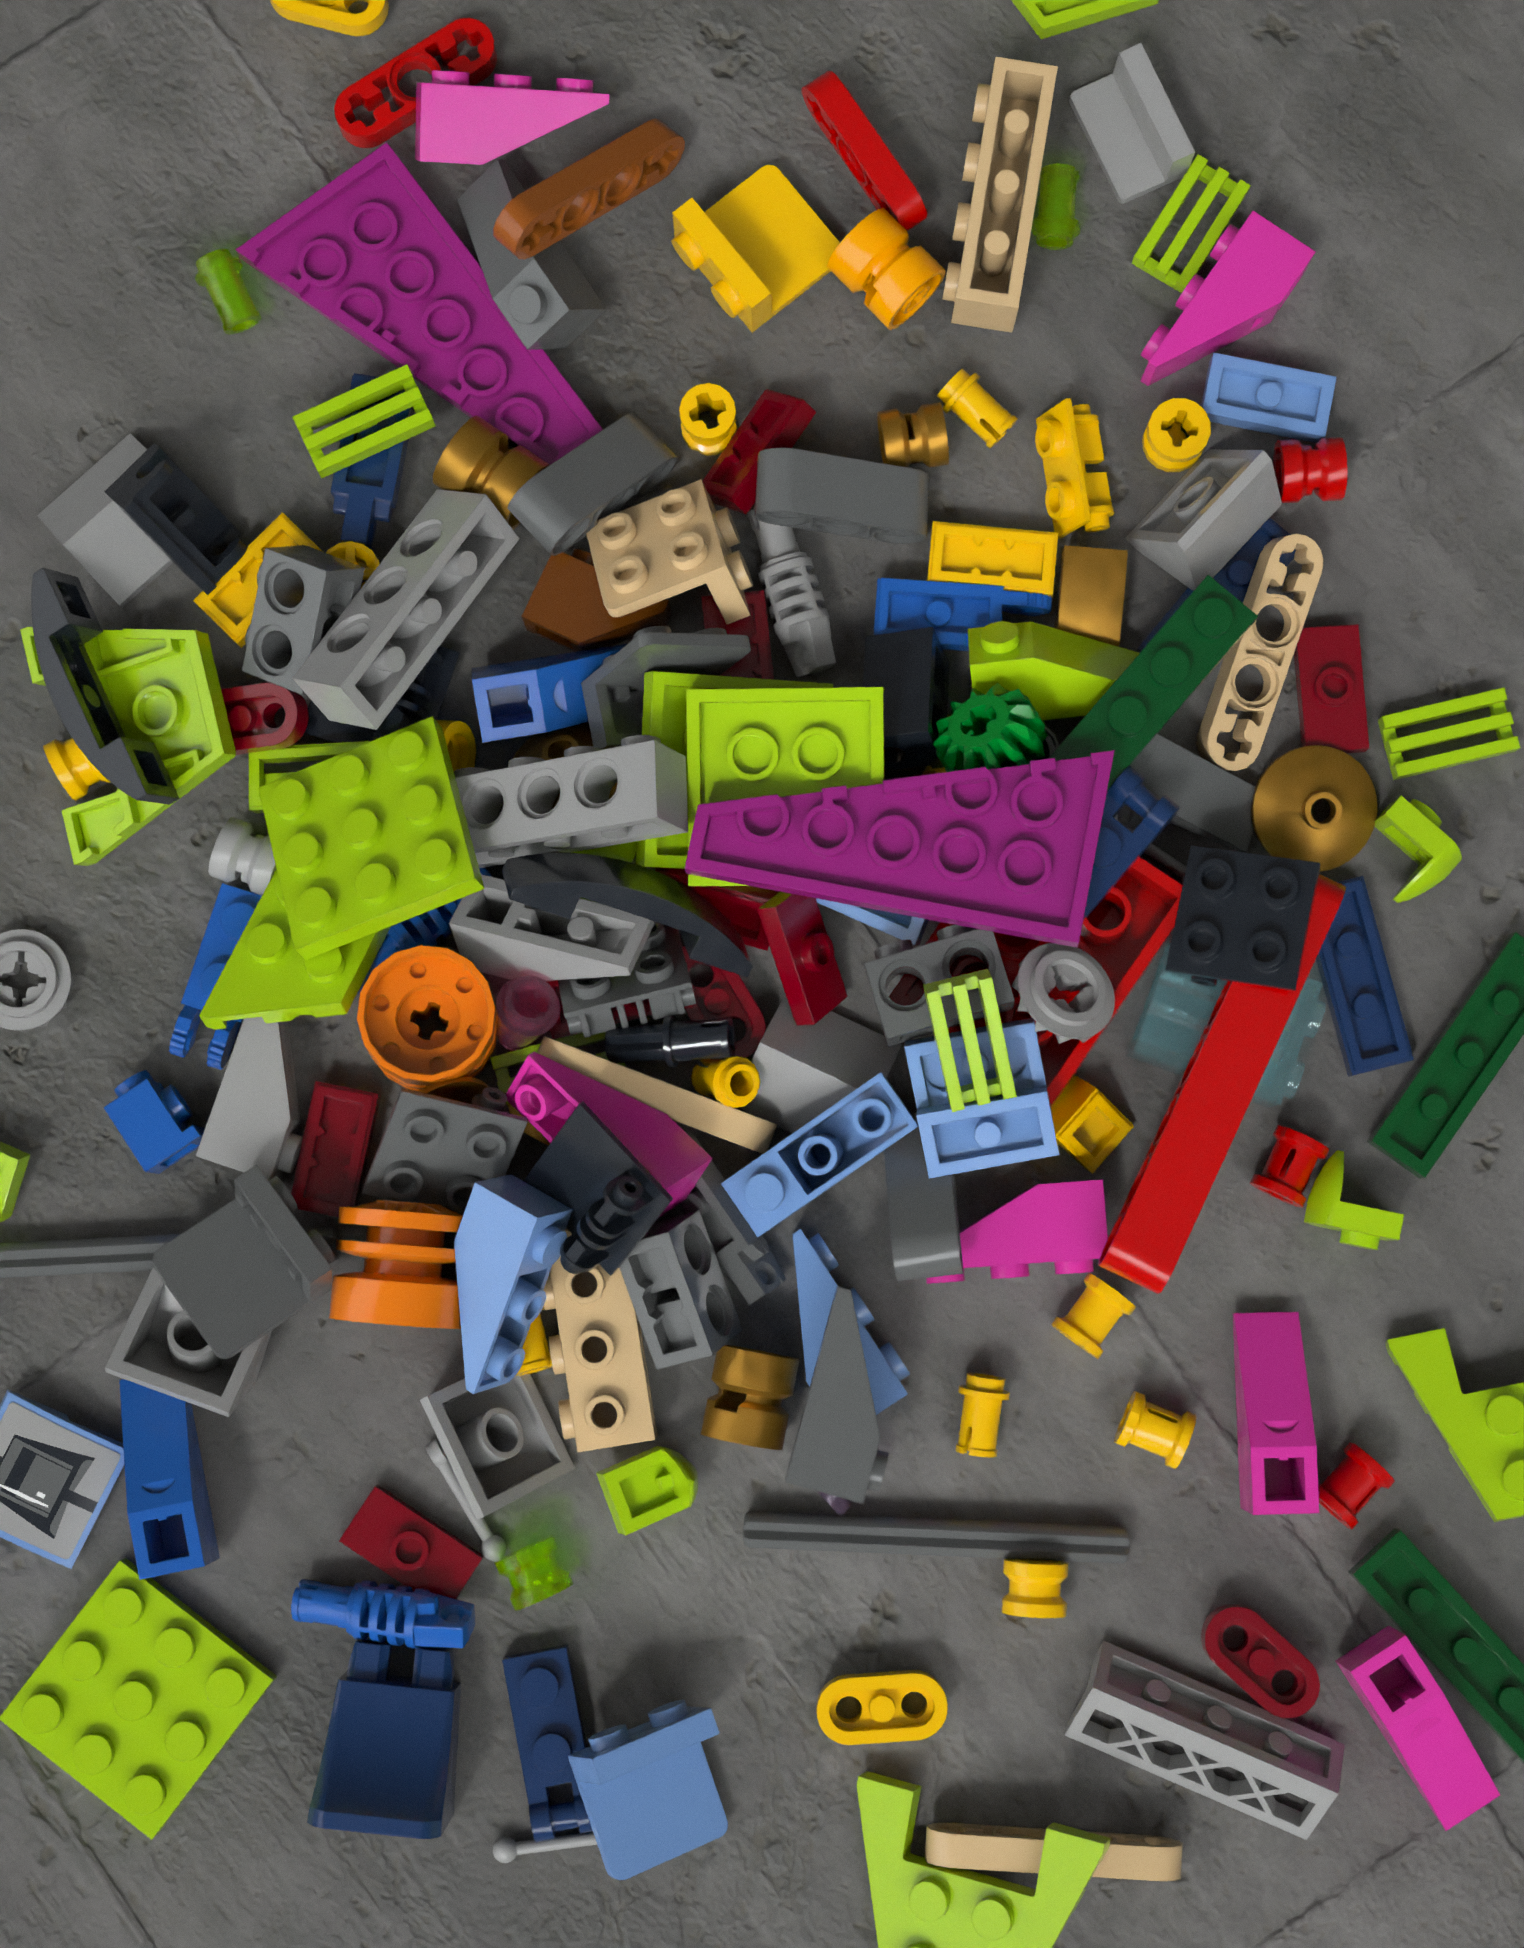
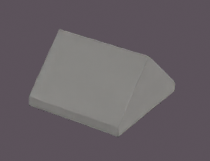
M131 433L37 515L60 543L121 608L173 563L104 492L147 450Z
M1208 449L1125 539L1137 551L1194 591L1207 575L1213 578L1282 505L1272 459L1264 450Z
M785 994L752 1059V1063L759 1072L760 1085L758 1093L750 1103L738 1108L777 1124V1127L793 1134L880 1072L887 1078L902 1044L899 1043L888 1047L885 1036L832 1011L815 1025L797 1026Z
M153 1267L106 1364L105 1371L114 1376L229 1417L257 1381L272 1330L233 1357L228 1359L219 1358L214 1354Z
M531 1374L515 1376L509 1383L476 1394L466 1390L464 1378L420 1399L476 1520L491 1514L575 1469Z

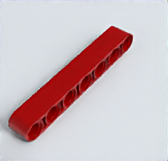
M1319 874L1295 991L1232 981L1225 982L1106 1241L1098 1266L1157 1294H1160L1166 1286L1343 900L1346 886Z

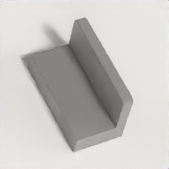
M1142 43L1118 53L1112 74L1071 93L1069 103L1119 203H1127L1184 177L1191 165L1195 151Z

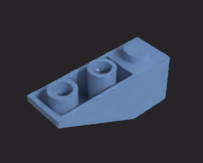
M880 1072L721 1184L756 1236L759 1237L918 1127V1123L884 1074Z
M512 1174L474 1183L454 1240L466 1390L472 1394L509 1383L520 1370L525 1358V1351L522 1347L531 1323L538 1317L545 1304L546 1293L544 1287L552 1265L561 1256L560 1247L567 1238L565 1229L573 1210Z
M799 1229L792 1234L805 1377L810 1387L835 1290L838 1286L829 1272L838 1267L839 1264L819 1233L807 1239L803 1231ZM853 1287L850 1290L875 1413L877 1415L908 1394L900 1381L909 1376L910 1373L890 1342L878 1348L867 1332L865 1326L875 1319Z

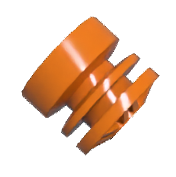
M420 945L395 952L373 969L360 992L357 1022L364 1046L386 1077L406 1089L420 1091L431 1084L459 1077L474 1078L484 1070L496 1048L499 1022L488 981L472 961L448 948ZM432 1011H439L441 1022L447 1029L445 1032L434 1031L430 1040L423 1039L419 1026L415 1024L417 1018L427 1020Z
M376 1200L354 1207H339L338 1223L367 1225L366 1242L336 1239V1250L364 1258V1269L360 1272L333 1275L329 1318L373 1324L461 1329L457 1281L443 1278L442 1268L443 1264L456 1263L455 1249L444 1248L446 1232L457 1233L463 1215L442 1207V1205Z

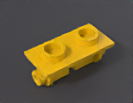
M1065 398L1036 418L1037 430L1035 434L1036 449L1043 460L1047 485L1045 495L1046 509L1052 518L1054 532L1058 533V539L1065 537L1083 525L1085 526V531L1090 533L1110 528L1109 517L1114 515L1107 472L1086 473L1085 464H1099L1104 461L1098 416L1091 414L1090 405L1079 404L1072 406L1071 398Z

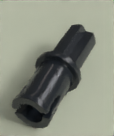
M666 1016L663 1024L630 1026L627 1028L616 1027V1029L609 1030L605 1034L607 1059L615 1063L666 1060L669 1067H677L679 1061L708 1058L721 1059L735 1055V1030L731 1017L697 1021H676L674 1016Z

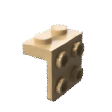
M702 479L597 520V525L586 533L603 604L610 616L622 617L703 584H707L726 624L750 616L743 590L752 587L753 582L740 550L733 553L731 550L732 546L740 543L736 526L727 507L716 511Z

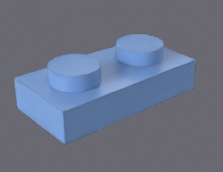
M1213 352L1209 361L1201 407L1206 411L1210 422L1317 443L1326 436L1337 377Z

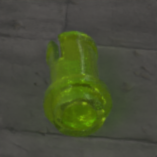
M1056 163L1041 168L1038 217L1033 219L1031 232L1036 236V243L1042 248L1050 250L1067 249L1073 245L1074 238L1080 234L1081 224L1075 219L1077 182L1079 181L1080 172L1078 170L1075 171L1074 166Z
M218 249L199 258L195 263L198 270L195 280L199 286L206 287L221 319L225 334H237L258 324L262 317L260 312L256 310L239 271L243 267L240 258L232 257L229 249Z

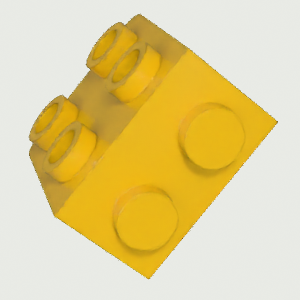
M774 165L761 167L705 212L693 198H690L672 212L675 238L671 242L674 249L691 270L695 271L699 268L713 285L711 292L722 309L731 318H735L738 315L752 333L831 272L827 264L836 247L840 244L782 172Z

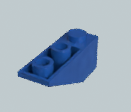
M627 644L472 668V684L482 743L546 733L589 722L581 682L601 667L605 658L616 654Z
M125 1379L119 1380L127 1514L139 1580L204 1567L218 1560L220 1555L192 1404Z

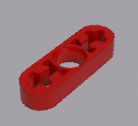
M457 19L348 86L339 94L334 107L335 118L343 137L356 147L373 148L416 123V97H409L403 94L399 89V83L402 77L411 70H424L431 76L432 70L441 71L440 65L434 58L437 55H441L444 66L448 64L449 71L469 72L470 86H475L486 79L493 72L497 63V51L490 29L477 19ZM466 40L471 47L477 46L479 57L470 62L465 55L459 56L457 45ZM389 87L393 102L399 108L395 112H392L389 102L384 100L381 90ZM363 105L367 111H373L375 122L366 127L362 121H355L356 118L353 110L356 107Z
M828 70L803 86L802 95L811 115L875 208H884L906 231L927 219V211L917 189L838 76L831 70Z

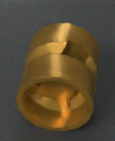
M476 415L461 426L448 443L435 467L433 483L442 490L486 494L514 530L520 522L507 509L509 502L529 479L550 464L521 445L508 449V436Z
M724 1345L716 1352L711 1378L719 1387V1392L707 1398L701 1435L741 1445L782 1450L789 1414L781 1407V1402L783 1399L793 1395L799 1359L750 1348Z

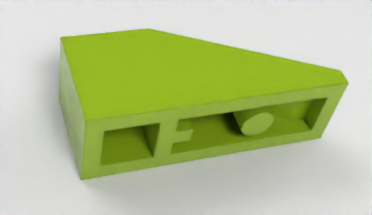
M999 621L990 623L985 627L968 629L972 688L974 687L983 694H986L996 683H999L1009 691L1019 689L1023 695L1029 698L1042 720L1086 716L1140 654L1139 652L1031 621L1021 623Z

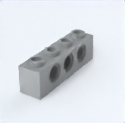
M437 489L292 679L329 721L377 730L520 538L488 496L479 493Z
M629 736L621 740V746L604 750L592 746L571 747L564 751V757L544 760L538 757L514 758L508 761V768L493 771L477 767L461 768L454 771L479 868L505 864L507 859L525 855L571 853L688 832L686 756L661 744V740L655 736ZM618 782L616 792L609 799L612 787ZM560 793L559 801L553 808V803ZM503 805V810L500 816L498 817L499 810Z

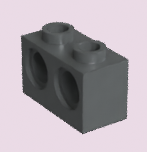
M306 545L265 548L263 562L257 573L258 589L252 620L245 636L246 651L242 671L298 694L306 695L292 678L361 589L365 568Z
M954 924L937 932L939 941L913 948L911 940H902L882 946L874 951L876 960L866 962L864 966L888 1047L933 1033L925 992L919 1001L907 1006L896 1004L887 995L889 983L901 974L914 975L923 984L952 978L949 970L956 959L965 955L976 956L985 963L992 976L999 1013L1013 1009L1015 1000L992 931ZM978 988L967 990L973 1020L984 1018ZM953 994L941 997L948 1029L959 1026Z
M700 1210L655 1222L619 1268L656 1370L712 1356L743 1329Z

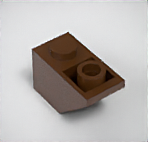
M573 549L571 555L562 552L556 556H550L521 617L527 631L573 652L609 647L632 639L636 632L644 628L666 626L671 617L669 600L665 599L622 617L610 616L603 604L592 555L579 549Z

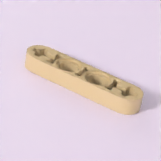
M1291 534L1274 538L1261 551L1243 604L1256 615L1266 605L1277 608L1283 615V631L1276 640L1267 641L1258 633L1255 621L1223 659L1199 728L1196 742L1199 756L1225 771H1238L1247 768L1255 761L1261 750L1321 577L1324 562L1321 549L1314 540L1306 535ZM1295 549L1294 560L1302 564L1301 573L1288 575L1282 589L1283 593H1293V600L1285 595L1268 594L1267 588L1282 586L1287 574V567L1279 562L1280 555L1293 552ZM1245 665L1256 667L1262 674L1264 681L1262 692L1253 701H1246L1236 691V675ZM1229 706L1237 711H1251L1253 713L1251 720L1237 719L1233 731V739L1241 743L1238 753H1227L1223 758L1225 747L1217 743V736L1219 733L1231 732L1238 715L1226 714V707Z
M545 1036L537 1052L667 1114L674 1121L762 1154L768 1151L777 1128V1124L733 1107L724 1106L718 1101Z
M963 1823L929 1824L926 1828L925 1861L936 1866L948 1868L1039 1874L1046 1829ZM1091 1832L1111 1838L1109 1849L1092 1877L1147 1881H1176L1181 1879L1182 1842L1161 1836Z

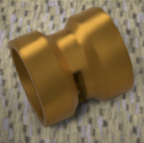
M940 402L921 405L917 412L903 414L898 409L877 412L878 434L883 464L908 467L910 464L922 462L929 468L949 464L946 423Z

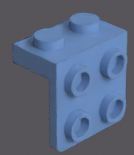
M685 1700L670 1702L648 1712L650 1721L629 1730L626 1724L600 1731L588 1738L589 1747L568 1755L605 1869L611 1878L626 1880L718 1839L726 1833L728 1821L701 1745L702 1741L720 1734L711 1708L688 1707Z

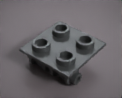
M655 921L629 976L558 980L565 1019H567L570 1034L583 1032L585 1038L616 1029L611 1010L612 1007L617 1006L622 1028H627L629 1025L624 1004L636 1002L641 1024L648 1022L643 1004L644 999H649L654 1020L675 1014H684L685 1006L696 1004L678 929Z
M487 1087L483 1089L481 1094L473 1097L471 1104L401 1088L362 1188V1194L392 1201L442 1205V1207L463 1215L475 1182L506 1175L528 1120L525 1117L510 1114L509 1107L506 1104L507 1096L497 1088Z

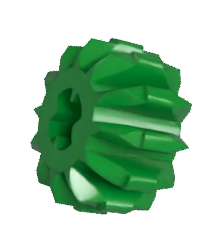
M996 683L986 694H983L973 687L970 699L964 703L951 702L952 716L936 722L939 737L933 744L937 750V757L946 772L986 767L989 770L1027 765L1030 761L1046 758L1042 743L1048 736L1045 731V723L1029 698L1023 695L1019 689L1009 691L999 683Z

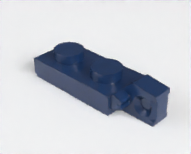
M354 373L350 390L378 377ZM405 390L398 391L345 416L344 420L405 392ZM413 407L382 420L377 425L360 433H354L341 439L339 449L414 414ZM409 439L334 473L330 491L334 497L333 511L334 514L345 515L341 542L353 541L364 544L369 549H372L377 521L390 522L393 508L396 509Z

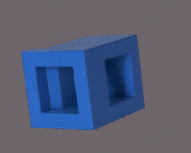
M143 1070L119 1084L114 1089L118 1098L103 1107L144 1171L148 1173L160 1174L199 1148L205 1131L203 1127L195 1125L189 1127L186 1120L193 1116L192 1111L175 1086L170 1084L164 1088L160 1082L153 1080L147 1070Z

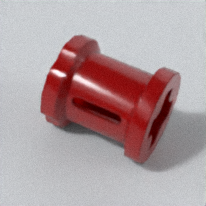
M1277 1125L1272 1134L1277 1141L1262 1173L1254 1174L1250 1184L1278 1200L1302 1208L1307 1199L1302 1192L1318 1159H1325L1330 1149L1305 1134Z
M1350 1442L1343 1449L1346 1457L1321 1485L1318 1484L1319 1504L1344 1526L1353 1530L1359 1523L1356 1515L1381 1487L1389 1489L1395 1480L1369 1454L1356 1444Z

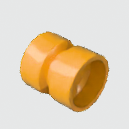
M881 208L865 217L845 236L831 255L827 267L852 293L864 291L866 293L865 306L888 330H892L907 321L927 302L943 281L946 271L921 245L910 248L907 245L909 239L908 232L884 208Z

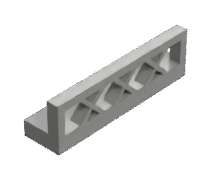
M1104 1640L1094 1656L1087 1689L1069 1718L1065 1731V1736L1305 1840L1308 1839L1339 1794L1345 1744L1285 1718L1272 1715L1262 1708ZM1097 1709L1120 1719L1125 1727L1108 1729L1089 1719L1094 1710ZM1168 1740L1182 1746L1186 1753L1168 1755L1155 1749L1152 1742ZM1231 1767L1244 1773L1246 1779L1228 1781L1215 1775L1213 1769ZM1291 1793L1309 1802L1304 1810L1300 1812L1277 1802L1273 1795Z

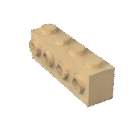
M995 57L991 84L978 83L972 122L984 123L981 144L968 142L962 181L974 182L971 204L958 203L952 239L964 242L961 264L948 263L942 299L954 302L951 323L1013 332L1019 308L1058 66Z
M566 1228V1229H565V1232L567 1233V1238H568V1237L571 1236L572 1234H571V1232ZM560 1256L552 1265L544 1287L546 1293L544 1309L545 1311L556 1309L560 1335L549 1336V1348L554 1374L565 1373L569 1399L559 1401V1414L564 1439L575 1438L577 1452L655 1440L658 1434L641 1326L620 1268L612 1276L601 1265H598L589 1272L572 1274L563 1268Z

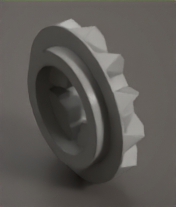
M26 929L10 930L0 934V978H8L9 975L19 974L20 964L27 962L28 972L46 979V983H38V986L27 988L26 998H22V1000L19 999L17 989L0 982V1027L22 1032L48 1026L52 1018L61 1010L67 1008L70 988L75 982L71 975L68 962L69 956L52 938L37 931Z
M1048 943L1033 949L1019 963L1018 975L1012 984V987L1019 992L1021 998L1017 1011L1028 1012L1036 1021L1035 1032L1048 1030L1056 1035L1059 1044L1070 1039H1079L1084 1043L1109 1023L1115 1006L1114 990L1105 970L1088 953L1076 947ZM1055 986L1059 991H1080L1069 1004L1064 999L1054 1000L1048 996Z

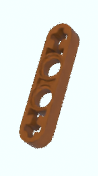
M654 118L514 197L497 217L493 228V236L518 259L525 260L538 254L666 178L674 170L685 149L683 137L661 119Z

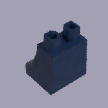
M370 1638L357 1640L349 1659L348 1669L337 1682L328 1733L310 1803L307 1823L323 1829L406 1838L433 1839L441 1837L454 1816L461 1683L454 1682L453 1648L420 1647L416 1649L413 1677L389 1675L392 1645L387 1640L383 1643L372 1642Z

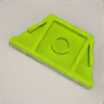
M276 869L199 1016L206 1027L217 1030L227 1028V1021L262 1017L264 1022L268 1024L291 1021L300 1015H312L318 1018L347 1014L390 927L305 960L294 949Z

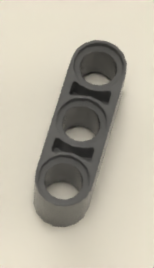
M630 412L529 479L512 497L507 509L551 556H556L587 536L586 533L597 525V520L626 509L658 486L673 470L678 458L635 412Z
M765 449L758 454L755 518L761 522L886 543H918L927 539L930 476L924 471L801 449Z
M911 1113V1115L917 1122L916 1113ZM917 1127L884 1150L891 1246L897 1281L963 1274L955 1177L952 1174L929 1179L919 1127Z

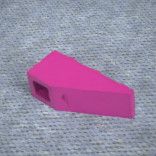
M432 70V83H417L415 160L483 165L608 105L609 94L593 93L594 80L556 78V91L531 89L532 76L494 74V87L470 86L469 72Z
M1255 211L1251 212L1240 229L1230 224L1210 253V257L1218 262L1207 278L1204 279L1196 273L1177 300L1175 306L1183 311L1171 329L1160 324L1143 349L1140 356L1148 360V363L1140 381L1149 386L1271 323L1304 275L1316 251Z
M532 1052L527 1056L506 1093L507 1101L523 1117L527 1118L550 1143L577 1106L584 1101L672 1196L673 1200L660 1216L688 1197L713 1159L667 1114L536 1052Z
M1103 1180L1048 1183L1031 1186L960 1231L963 1274L926 1278V1283L965 1281L964 1268L990 1266L991 1279L1028 1277L1029 1263L1054 1262L1055 1274L1094 1272L1093 1259L1100 1258L1108 1239Z
M1299 1312L1232 1313L1240 1508L1252 1515L1319 1513L1317 1445Z
M1387 1626L1335 1660L1445 1831L1500 1796L1498 1789L1443 1691L1405 1634L1391 1626Z

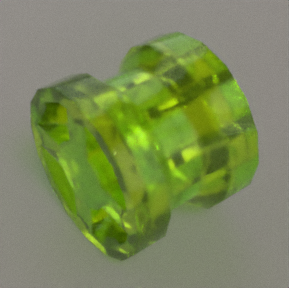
M553 1535L526 1545L494 1561L499 1575L507 1577L513 1589L509 1599L514 1611L545 1600L574 1584L569 1572L561 1569L555 1558L558 1546Z

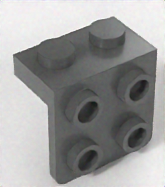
M653 626L636 632L631 642L616 654L605 658L602 662L603 665L581 682L593 747H598L602 750L621 746L622 739L629 736L642 735L644 672L657 671L720 676L751 651L749 637L746 635H727L726 630L723 628H707L695 633H672L671 628L667 626Z
M257 1165L234 1179L236 1196L234 1200L155 1251L152 1258L155 1271L214 1354L222 1359L233 1357L332 1290V1268L329 1264L335 1261V1256L331 1248L315 1228L305 1232L292 1214L298 1207L288 1188L277 1176L268 1181Z

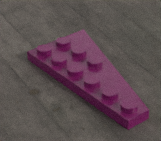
M387 142L235 249L239 258L392 364L398 368L407 364L414 379L471 418L477 415L508 436V444L514 448L521 445L551 465L603 430L544 350L526 349L493 301L480 265Z
M1115 750L1091 753L1088 757L1055 761V758L1030 761L1027 765L988 770L986 767L883 780L882 784L847 788L846 785L822 788L821 792L779 797L776 794L699 804L693 825L685 871L686 874L1077 948Z

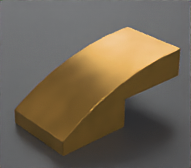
M1064 546L1062 551L1058 614L1055 618L1056 629L1119 647L1128 550Z

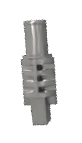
M754 507V510H750L747 515L761 552L763 564L759 566L758 578L760 584L766 585V589H764L765 600L771 602V606L768 607L771 618L777 621L773 626L775 633L786 650L796 677L821 673L833 666L836 660L831 641L828 610L821 607V604L824 603V597L821 591H816V587L819 585L817 575L811 574V570L814 568L812 558L808 557L806 552H800L792 527L773 525L757 520Z

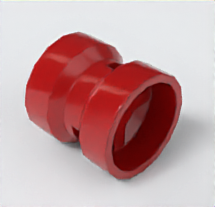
M1321 438L1315 444L1313 450L1310 445H1303L1297 439L1277 440L1273 454V467L1282 503H1298L1304 496H1311L1313 490L1315 495L1322 501L1343 500L1346 493L1348 475L1347 453L1343 438Z

